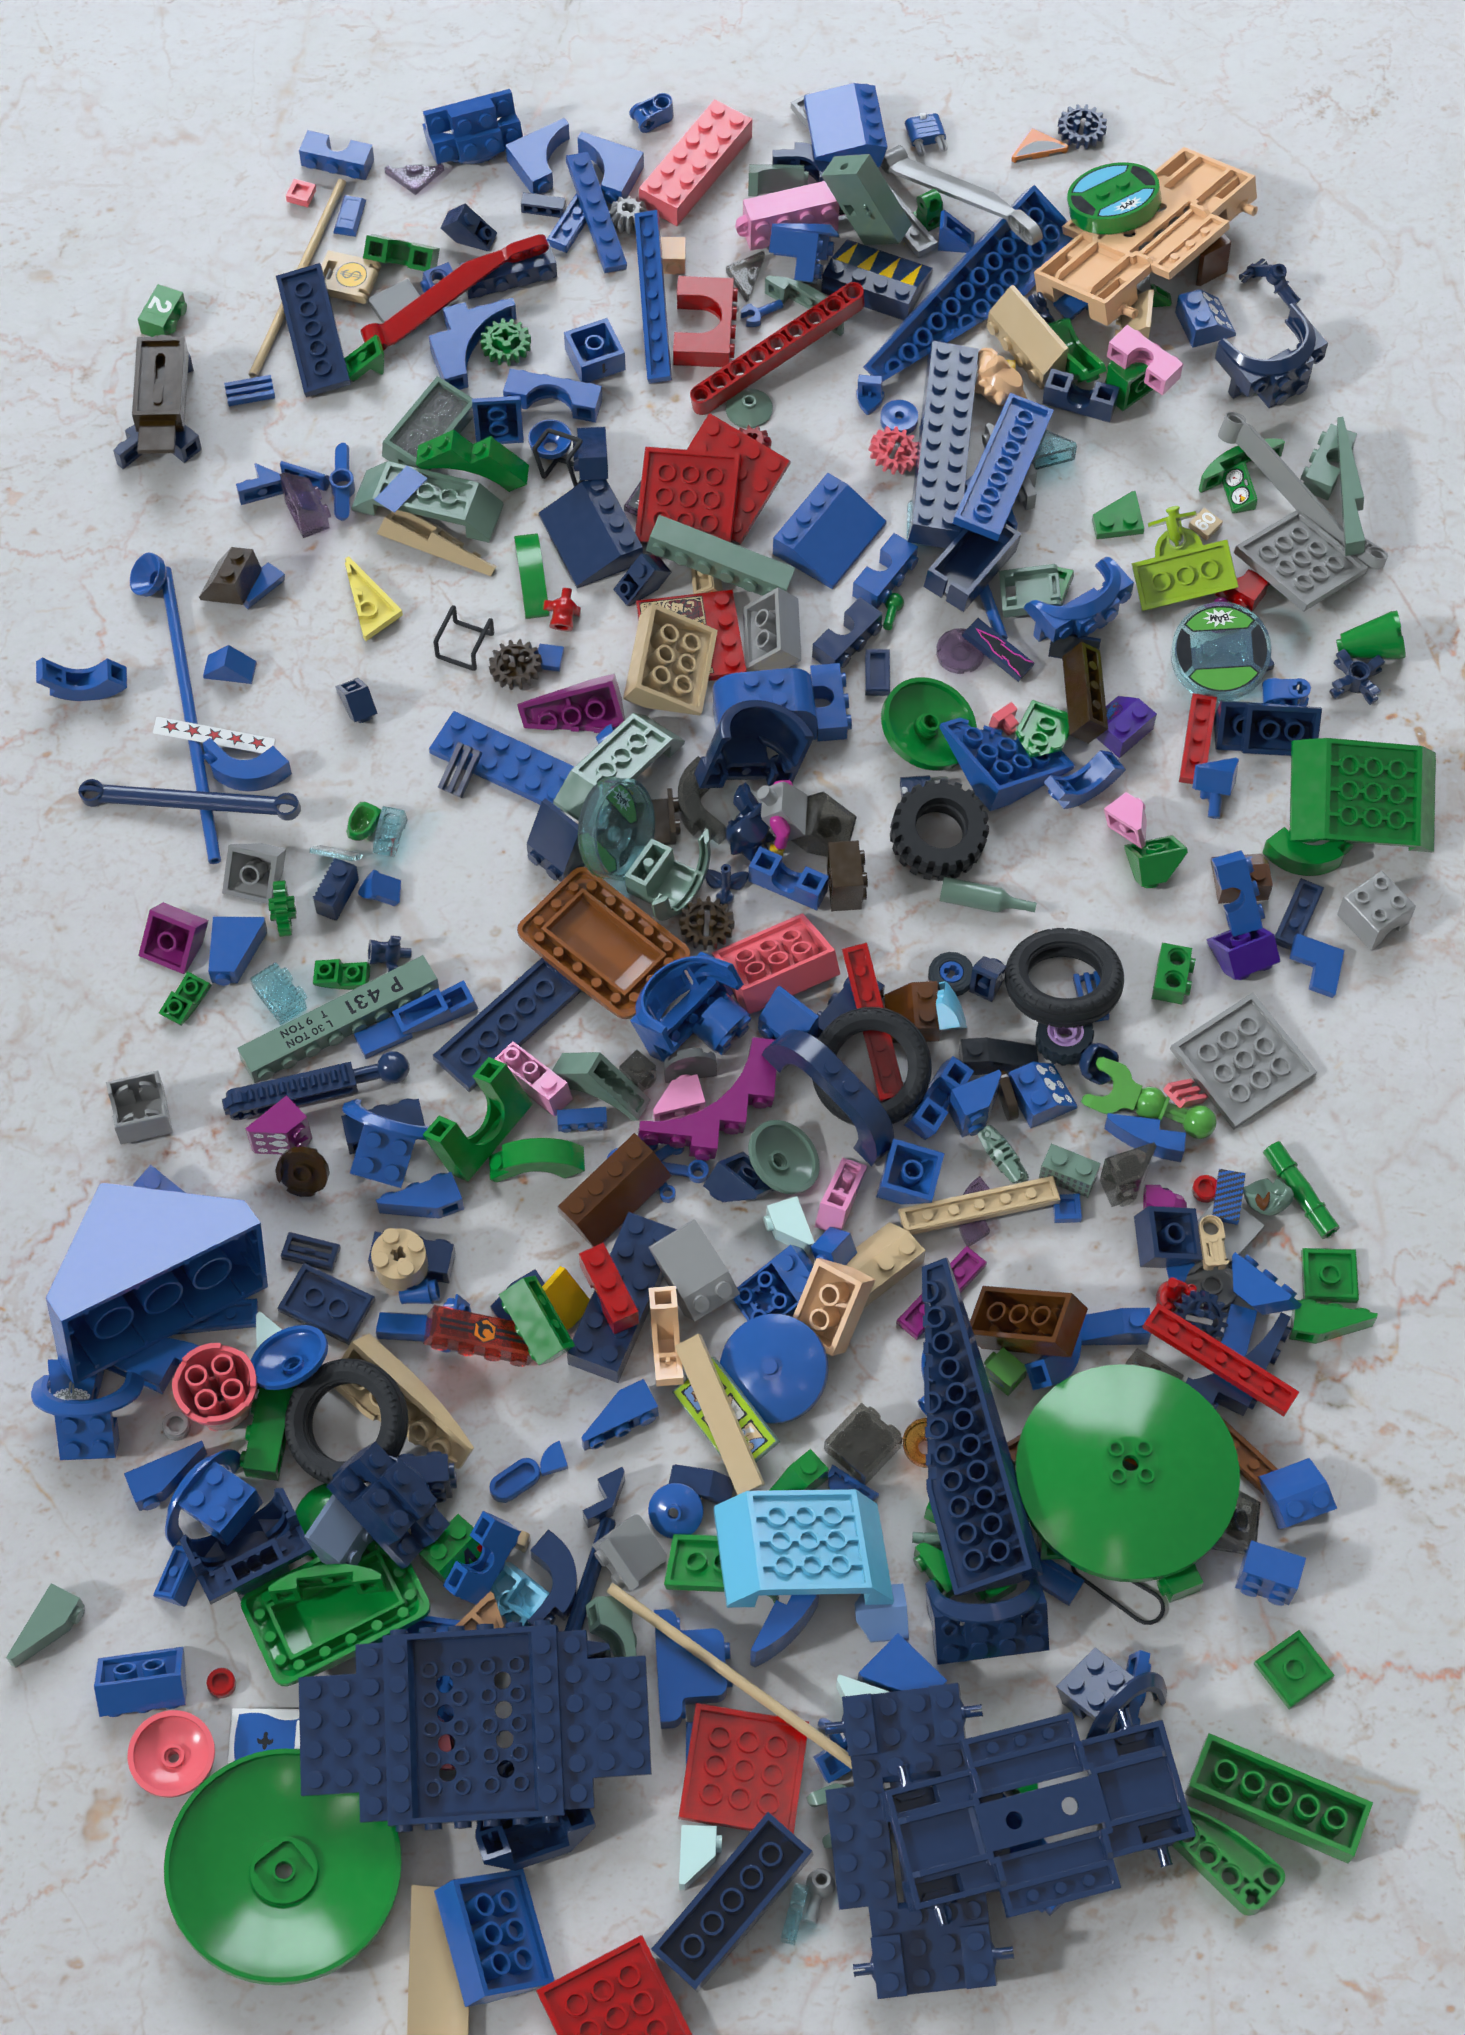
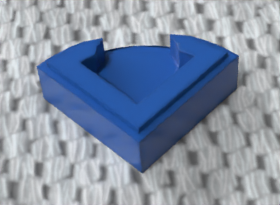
M560 1441L550 1445L543 1453L540 1462L542 1477L568 1469Z

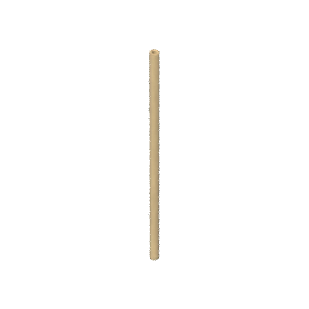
M338 179L297 269L309 266L346 186L345 180ZM282 302L248 373L251 378L258 377L285 318Z
M614 1583L610 1585L607 1590L608 1594L852 1769L851 1757L846 1750Z

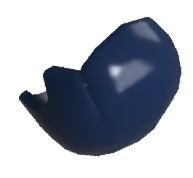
M1093 1043L1081 1054L1079 1068L1084 1078L1098 1085H1103L1111 1081V1076L1097 1068V1058L1104 1057L1119 1062V1055L1105 1044Z

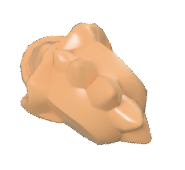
M982 348L978 352V377L975 384V393L982 394L989 402L999 406L1005 405L1010 393L1027 399L1023 390V380L1019 372L1012 368L1004 357L997 355L998 352L994 349Z

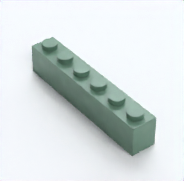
M661 515L657 518L646 551L656 556L664 557L679 565L695 569L702 574L713 576L725 583H731L761 596L777 587L787 591L795 567Z

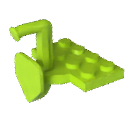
M1172 506L1166 509L1168 517L1148 523L1149 528L1166 524L1167 530L1158 538L1154 558L1131 563L1142 611L1239 588L1228 539L1203 545L1200 537L1193 530L1182 527L1181 520L1197 516L1196 511L1179 514L1180 507Z

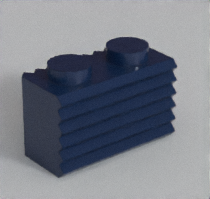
M334 858L333 862L330 863L331 866L328 867L329 870L324 875V879H322V883L319 884L320 887L317 888L315 896L312 897L317 914L337 921L359 881V876L356 869L357 866Z

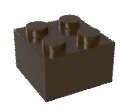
M859 840L828 842L827 875L829 876L828 886L831 912L862 910V900H867L866 888L868 887L867 872H864L865 851L860 850Z

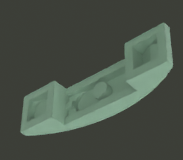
M767 276L765 278V294L775 300L781 299L783 304L790 298L810 309L827 298L815 288L794 279L780 276ZM844 323L833 329L832 332L842 336L844 334Z

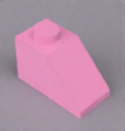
M1126 792L1104 808L1107 825L1127 840L1143 848L1146 841L1147 827L1145 805L1141 799L1135 798Z
M689 1074L681 1075L671 1081L653 1109V1121L682 1118L706 1108L698 1074L692 1076Z

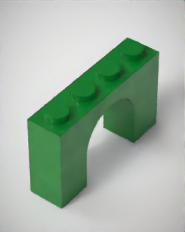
M490 1057L486 1059L472 1076L487 1100V1112L481 1127L474 1134L466 1137L456 1122L439 1115L423 1134V1137L427 1140L448 1172H452L453 1176L467 1182L533 1105L507 1064Z

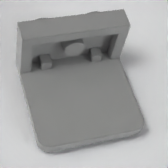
M638 1514L632 1515L592 1544L596 1550L594 1554L603 1567L607 1566L612 1574L610 1578L613 1583L624 1591L631 1592L640 1585L638 1583L639 1580L667 1560L666 1552Z

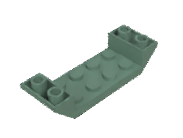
M386 461L366 470L351 507L352 511L375 516L378 506H384L374 499L407 465ZM411 467L428 479L398 509L399 511L463 525L466 529V538L490 543L504 503L479 482Z
M632 713L570 771L553 804L581 822L586 803L594 790L599 786L600 798L587 826L594 830L609 815L610 804L602 796L601 784L615 781L627 788L662 754L670 758L685 744V740L648 716Z

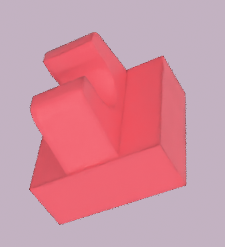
M1010 702L992 714L989 726L998 730L1002 729L1010 736L1016 731L1015 727L1019 725L1015 718L1018 709Z

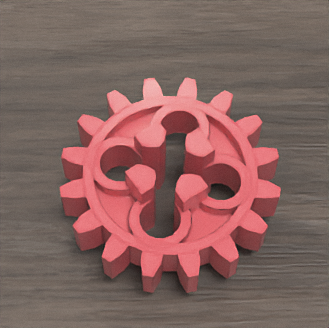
M886 426L884 432L879 429L876 435H873L868 451L872 452L870 458L877 460L876 466H884V472L890 469L892 475H894L896 470H898L903 475L906 470L911 472L913 467L916 466L918 442H913L914 435H906L907 430L904 429L902 432H899L898 427L895 426L894 430L891 431ZM896 442H899L900 446L894 458L890 459L889 456Z

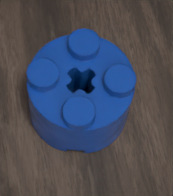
M725 994L724 998L722 996L719 997L701 1015L703 1018L702 1024L699 1025L696 1022L692 1032L713 1052L719 1053L722 1056L732 1046L730 1041L735 1036L741 1038L748 1031L751 1017L731 996Z

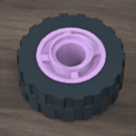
M1038 1022L1035 1043L1038 1046L1039 1053L1053 1064L1057 1063L1061 1064V1066L1076 1064V1062L1080 1061L1084 1050L1093 1043V1024L1074 1028H1058ZM1061 1034H1066V1035H1068L1069 1037H1062V1036H1060V1035H1061Z

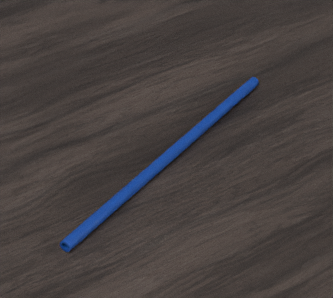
M166 566L168 578L162 590L184 720L188 723L198 724L172 569ZM188 740L196 791L209 792L201 742ZM200 810L208 862L210 864H217L221 862L213 811Z

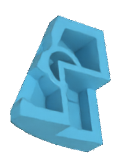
M946 981L939 982L940 990L937 993L938 998L936 1000L939 1029L943 1031L966 1029L965 1015L955 992Z
M505 1562L502 1572L498 1574L491 1587V1592L497 1601L500 1615L505 1617L507 1623L522 1622L523 1627L529 1626L528 1620L550 1594L511 1562Z

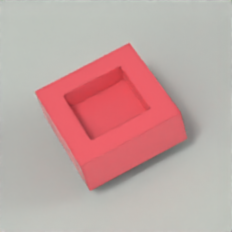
M294 179L286 194V201L308 207L316 192L315 184Z

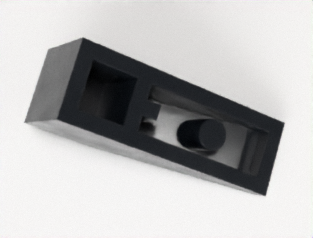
M988 1037L961 1039L959 1060L974 1070L972 1075H985L997 1070L1009 1073L1031 1062H1038L1037 1046Z

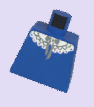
M48 1359L49 1382H51L50 1392L57 1398L69 1401L98 1399L105 1370L74 1385L58 1359Z

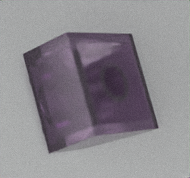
M288 473L279 474L285 504L302 537L305 538L329 529L328 518H331V513L327 504L322 505L320 501L322 496L317 486L313 487L309 478Z

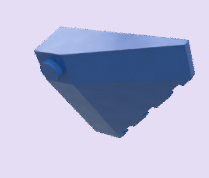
M963 718L953 719L941 723L939 726L975 795L989 811L1018 801L1044 786V781L1050 775L1062 776L1075 767L1063 751L1030 758L1018 737L1016 740L1001 736L1002 730L984 725L983 730L970 727L968 725L969 720Z

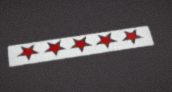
M156 717L153 730L154 734L197 742H205L211 738L219 746L256 753H264L274 746L275 742L274 738Z

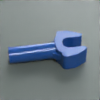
M779 299L760 308L749 303L742 308L740 318L753 316L746 319V327H758L761 325L762 316L783 308V303Z

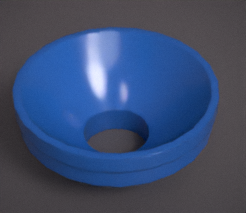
M553 419L536 423L528 435L531 450L533 451V446L546 429L551 428L572 435L570 429L563 422ZM549 433L537 449L539 457L556 459L563 456L570 449L572 440ZM547 443H555L557 448L553 451H548L544 449V446Z
M151 552L145 553L137 559L130 574V587L135 594L148 597L163 589V585L168 578L164 560Z

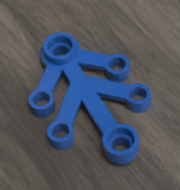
M659 1143L647 1146L654 1151L658 1148ZM667 1144L656 1151L655 1154L662 1162L672 1154H682L685 1147L674 1149ZM618 1148L612 1150V1151L608 1154L607 1158H608L610 1155H612ZM694 1160L689 1166L662 1162L670 1174L689 1177L694 1183H702L709 1176V1167L703 1160ZM701 1171L703 1175L697 1177L694 1175V1172ZM666 1182L659 1189L660 1199L665 1203H671L675 1200L676 1191L673 1186L668 1185ZM665 1191L672 1192V1195L670 1197H666L663 1195V1193Z

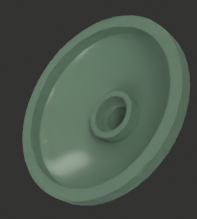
M770 1120L762 1123L752 1133L748 1145L749 1158L757 1175L769 1187L784 1194H799L809 1189L815 1183L820 1169L818 1153L810 1138L801 1129L786 1121Z

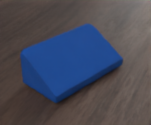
M284 461L280 462L281 472L285 479L327 491L330 485V476Z
M269 562L261 567L262 571L244 603L247 609L285 580V574Z
M380 1312L376 1326L377 1339L431 1342L434 1315Z
M175 1544L153 1596L185 1607L198 1578L182 1545Z

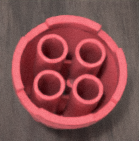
M208 1343L194 1348L182 1358V1362L172 1379V1390L178 1407L188 1418L208 1427L211 1431H224L238 1426L248 1417L257 1391V1376L252 1362L244 1352L221 1343ZM223 1397L224 1400L219 1402L218 1398Z

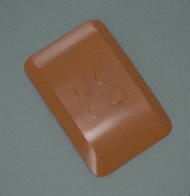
M579 867L573 870L520 921L517 927L518 936L532 950L588 996L621 1019H630L636 1015L637 998L649 979L659 969L675 960L690 957V950L686 944L587 867Z

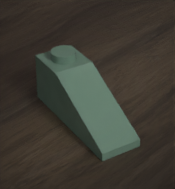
M51 1583L6 1656L8 1662L16 1668L69 1632L73 1625L78 1624L84 1615L85 1610L83 1608L85 1605L82 1600Z

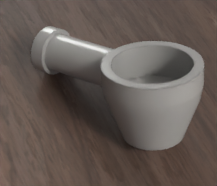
M823 1868L813 1870L806 1880V1888L811 1897L806 1914L802 1920L813 1925L817 1924V1915L822 1899L831 1896L835 1889L834 1876L830 1871ZM822 1876L827 1882L824 1885H819L816 1882V1878Z

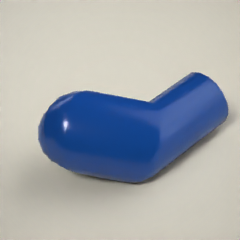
M1200 791V798L1208 799L1209 802L1208 818L1220 819L1221 795Z

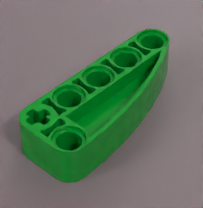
M1188 1806L1196 1836L1192 1837L1191 1842L1180 1840L1172 1844V1846L1239 1912L1247 1916L1255 1915L1283 1885L1285 1881L1284 1870L1268 1854L1245 1836L1214 1817ZM1200 1852H1210L1214 1857V1862L1205 1863L1202 1861ZM1229 1872L1233 1874L1236 1883L1232 1885L1225 1883L1222 1879V1873ZM1272 1873L1276 1877L1277 1884H1267L1264 1881L1263 1874ZM1250 1894L1256 1898L1251 1905L1245 1901Z

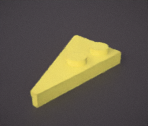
M348 556L345 558V567L363 638L365 641H368L403 616V613L399 606Z

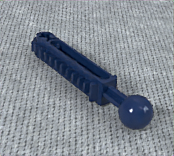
M389 1051L381 1056L377 1064L353 1069L350 1061L232 1088L226 1092V1098L222 1099L225 1115H230L232 1120H243L264 1114L286 1095L296 1106L357 1093L356 1084L382 1079L388 1084H398L407 1077L410 1064L403 1054L397 1051Z

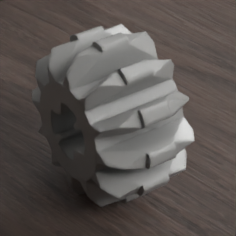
M628 195L626 199L619 196L618 202L612 203L609 213L614 227L618 228L619 233L626 231L629 235L631 231L636 232L634 213L646 212L647 209L645 202H640L638 197L631 199Z

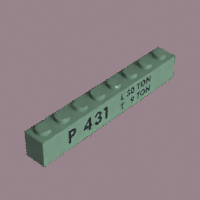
M424 955L238 1047L240 1059L254 1083L268 1080L274 1073L282 1069L292 1068L298 1061L306 1057L316 1056L322 1049L330 1045L335 1046L341 1043L344 1038L364 1030L376 1022L388 1019L393 1014L392 1011L439 988L438 979Z

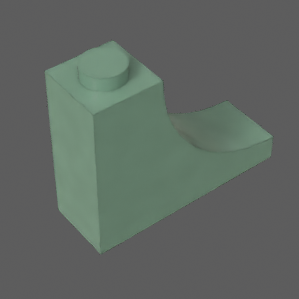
M749 164L748 196H758L764 193L779 192L808 185V171H804V165Z
M601 1052L562 1053L552 1069L555 1074L568 1083L570 1090L584 1092L597 1097L621 1111L632 1121L640 1119L651 1100Z

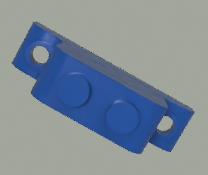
M668 1609L654 1610V1613L725 1664V1660L731 1659L730 1642H724V1636L718 1629L681 1630L680 1617L677 1618L674 1612ZM655 1628L661 1729H671L678 1727L682 1719H686V1705L719 1703L725 1699L727 1688L733 1687V1683Z

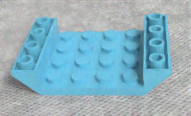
M858 1490L745 1491L714 1506L727 1608L755 1607L758 1596L864 1594L865 1605H888L894 1603L878 1504Z

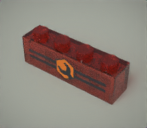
M434 1305L427 1314L423 1344L430 1345L434 1350L444 1351L450 1349L457 1351L458 1354L463 1356L479 1355L484 1356V1359L488 1361H509L511 1365L517 1367H524L533 1361L529 1355L527 1344L516 1332L514 1321Z

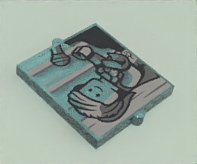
M323 845L313 846L309 852L347 861L360 860L363 853Z

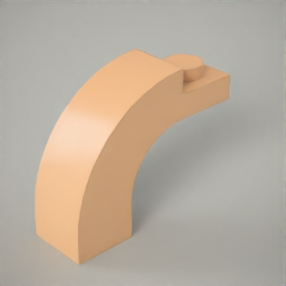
M676 1286L648 1288L656 1387L684 1384L682 1362L675 1348V1345L680 1343Z

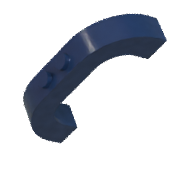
M791 1029L785 1031L765 1048L762 1056L779 1073L790 1064L799 1067L848 1115L858 1133V1141L853 1149L871 1167L888 1152L894 1138V1131L885 1109L875 1095L826 1045L806 1032Z

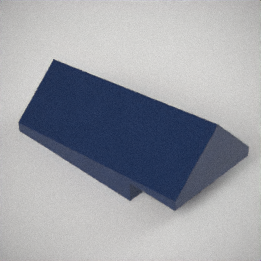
M1221 700L1214 716L1215 749L1241 751L1244 754L1291 756L1293 740L1319 738L1322 708Z

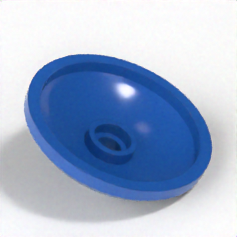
M309 1325L292 1326L273 1334L256 1349L250 1360L256 1372L257 1385L269 1390H283L305 1382L323 1364L328 1352V1342L321 1330Z

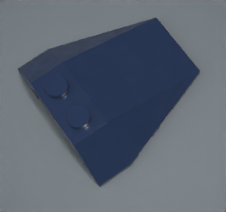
M507 1760L502 1761L498 1766L499 1775L503 1778L512 1776L514 1773L513 1763ZM567 1810V1817H559V1823H542V1818L530 1819V1824L513 1825V1820L501 1821V1826L483 1827V1822H477L475 1839L484 1865L517 1871L572 1852L596 1827L591 1810Z

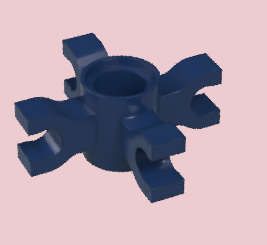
M1345 649L1336 653L1338 659L1334 660V664L1346 676L1332 682L1334 688L1330 689L1329 693L1337 699L1347 690L1353 693L1361 692L1369 705L1378 701L1377 695L1381 693V690L1368 678L1382 672L1380 666L1384 665L1385 661L1381 656L1377 655L1366 664L1362 661L1353 662Z

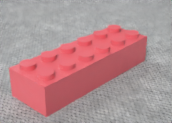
M714 99L639 187L640 202H645L647 211L657 210L660 218L678 226L752 138V118Z

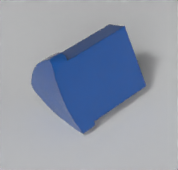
M861 374L858 376L857 401L866 415L874 412L881 405L885 397V392L882 391V376Z
M373 870L363 881L358 894L368 900H376L396 906L400 903L401 880Z

